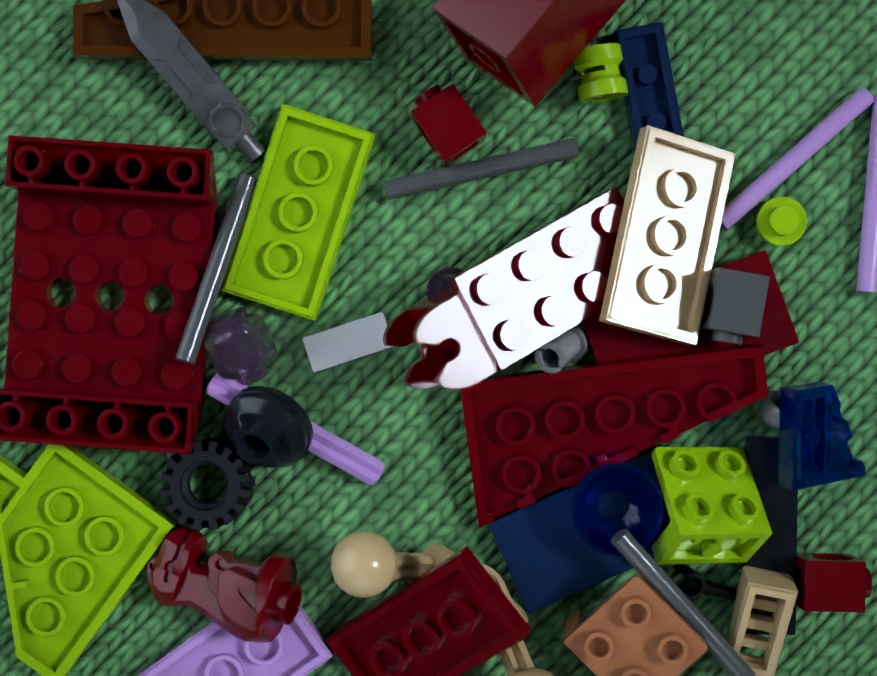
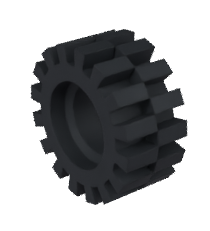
M216 438L197 440L194 442L191 454L176 453L166 462L165 465L168 467L165 472L161 473L160 482H164V489L160 490L161 498H167L169 505L165 508L169 514L175 512L179 516L177 522L183 526L189 523L193 525L192 529L199 531L203 528H209V531L219 529L221 526L228 525L234 521L251 502L254 495L252 494V488L255 486V477H252L251 470L254 468L236 454L237 451L231 446V442L227 440L218 441ZM201 465H213L219 468L226 477V492L216 502L201 501L191 490L190 479L192 473Z

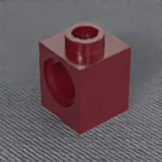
M453 83L443 90L439 85H436L425 91L414 101L417 108L411 111L412 120L443 167L449 166L485 142L486 131Z
M797 552L796 588L798 594L796 605L804 611L865 613V598H869L872 593V576L870 570L866 568V562L845 553Z

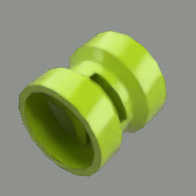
M603 43L585 47L583 52L573 62L574 69L580 73L581 83L577 88L580 104L603 103L628 95L626 79L620 75L619 65L623 60L619 43Z

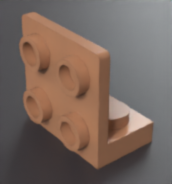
M639 574L632 575L590 615L587 616L578 608L565 620L563 643L596 676H679L707 651L706 641Z

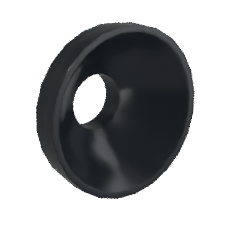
M251 386L242 389L233 397L225 412L224 426L226 434L237 451L236 454L250 465L256 464L268 468L291 466L304 456L312 444L313 426L305 410L293 398L274 388ZM246 436L259 437L266 443L269 451L266 452L259 449L248 441Z

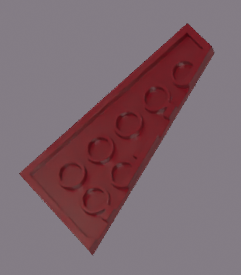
M757 343L562 367V370L553 374L537 370L489 376L476 384L461 388L479 528L495 521L496 517L516 508L520 510L536 502V499L562 487L568 488L638 456L637 453L660 442L664 444L680 437V433L706 421L713 422L767 397L768 390L763 346Z

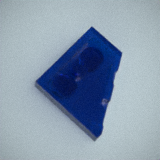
M812 382L780 388V487L794 491L865 476L863 461L854 459L847 441L853 435L847 420L841 415V404L833 385L823 382Z

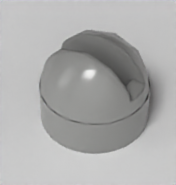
M773 390L768 392L767 397L761 399L758 411L761 420L767 426L785 430L793 427L801 417L802 408L794 394L783 390ZM779 398L791 414L788 420L773 403Z

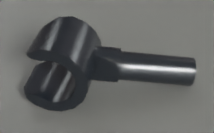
M686 564L674 565V569L685 575L684 581L677 586L690 601L699 599L703 594L735 601L736 588L712 583Z

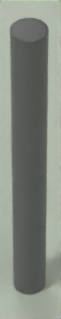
M571 138L386 180L384 185L388 200L576 158L579 157L576 139Z
M240 173L236 180L175 357L180 362L195 365L257 179L250 175Z
M625 528L618 531L612 537L611 543L642 578L706 641L707 650L729 675L755 676V672L631 533Z

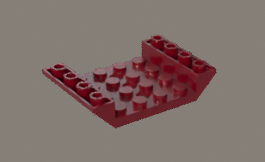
M8 135L5 186L18 190L5 382L4 387L0 388V441L191 454L205 399L210 321L195 365L180 362L175 357L216 241L218 198L213 151L209 149ZM62 279L69 280L75 288L73 301L65 307L57 305L52 298L53 286ZM115 282L124 291V301L119 308L110 311L101 303L100 294L105 285ZM158 286H166L173 294V305L164 314H157L149 305V295Z

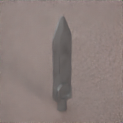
M117 0L130 40L215 140H219L227 150L235 144L250 163L266 151L250 132L257 125L249 117L248 110L165 11L145 0Z

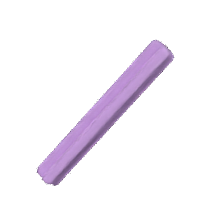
M217 372L211 379L206 392L212 398L229 406L233 397L249 386L224 372ZM311 422L313 426V439L307 451L368 485H375L385 469L383 461Z

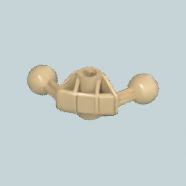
M358 531L344 537L335 547L331 558V572L335 582L344 592L354 597L368 598L383 592L392 581L411 582L455 553L444 545L435 543L428 545L421 554L395 552L391 544L381 535L371 531ZM482 564L525 622L528 623L529 620L526 612L511 598L502 577L493 568ZM523 640L499 653L508 676H555L547 670L534 667Z

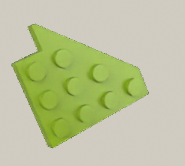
M48 444L28 473H25L0 454V556L15 652L19 660L41 676H67L147 566L148 562L163 544L165 538L177 524L175 520L73 446Z

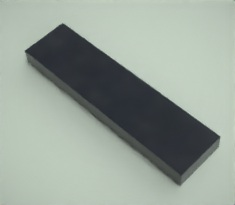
M745 436V455L773 534L747 563H743V566L789 574L796 585L799 438L792 436ZM796 601L786 635H795ZM754 608L751 610V613L772 617L773 612ZM746 628L745 632L756 635L769 634V632Z

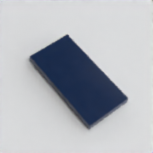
M664 443L657 447H670V445ZM655 448L568 488L564 487L539 498L535 503L520 510L517 508L495 518V521L489 523L528 614L633 568L611 543L612 537L624 528L631 533L653 559L655 558L652 546L671 522L651 456Z

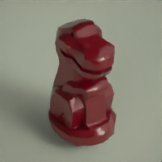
M182 526L173 530L163 541L157 557L150 560L147 565L149 586L154 598L162 605H187L197 609L223 629L246 642H272L280 633L284 624L289 625L293 622L302 599V588L299 584H296L297 570L293 559L286 555L274 553L260 563L247 559H238L231 551L219 550L210 556L207 564L203 561L208 548L206 537L199 530H194L192 527Z

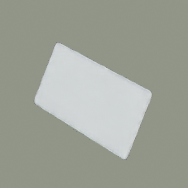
M383 312L304 337L303 343L313 372L393 347L383 344V334L387 327Z

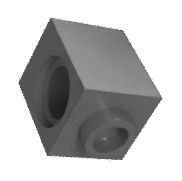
M725 268L712 269L700 329L713 331L712 341L742 345L743 337H760L770 276Z

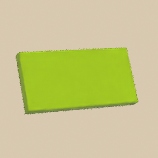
M285 104L281 105L221 291L317 321L376 139L375 133Z

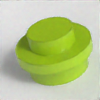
M780 196L768 200L761 206L757 213L756 226L760 236L766 242L775 246H786L793 244L802 237L807 226V216L799 202L790 197Z

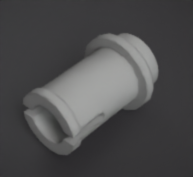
M574 326L544 344L541 348L536 349L535 361L538 367L546 373L553 374L562 370L561 368L566 363L580 359L587 350V340L584 332L579 327Z

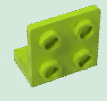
M656 447L652 452V460L671 521L652 546L658 565L747 563L773 534L742 448Z

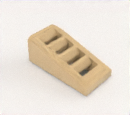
M743 566L727 642L755 672V676H774L798 590L792 576L789 574ZM754 608L770 611L773 614L772 617L751 613V610ZM746 628L769 632L768 637L745 632ZM743 646L763 650L765 655L760 657L740 653V650Z

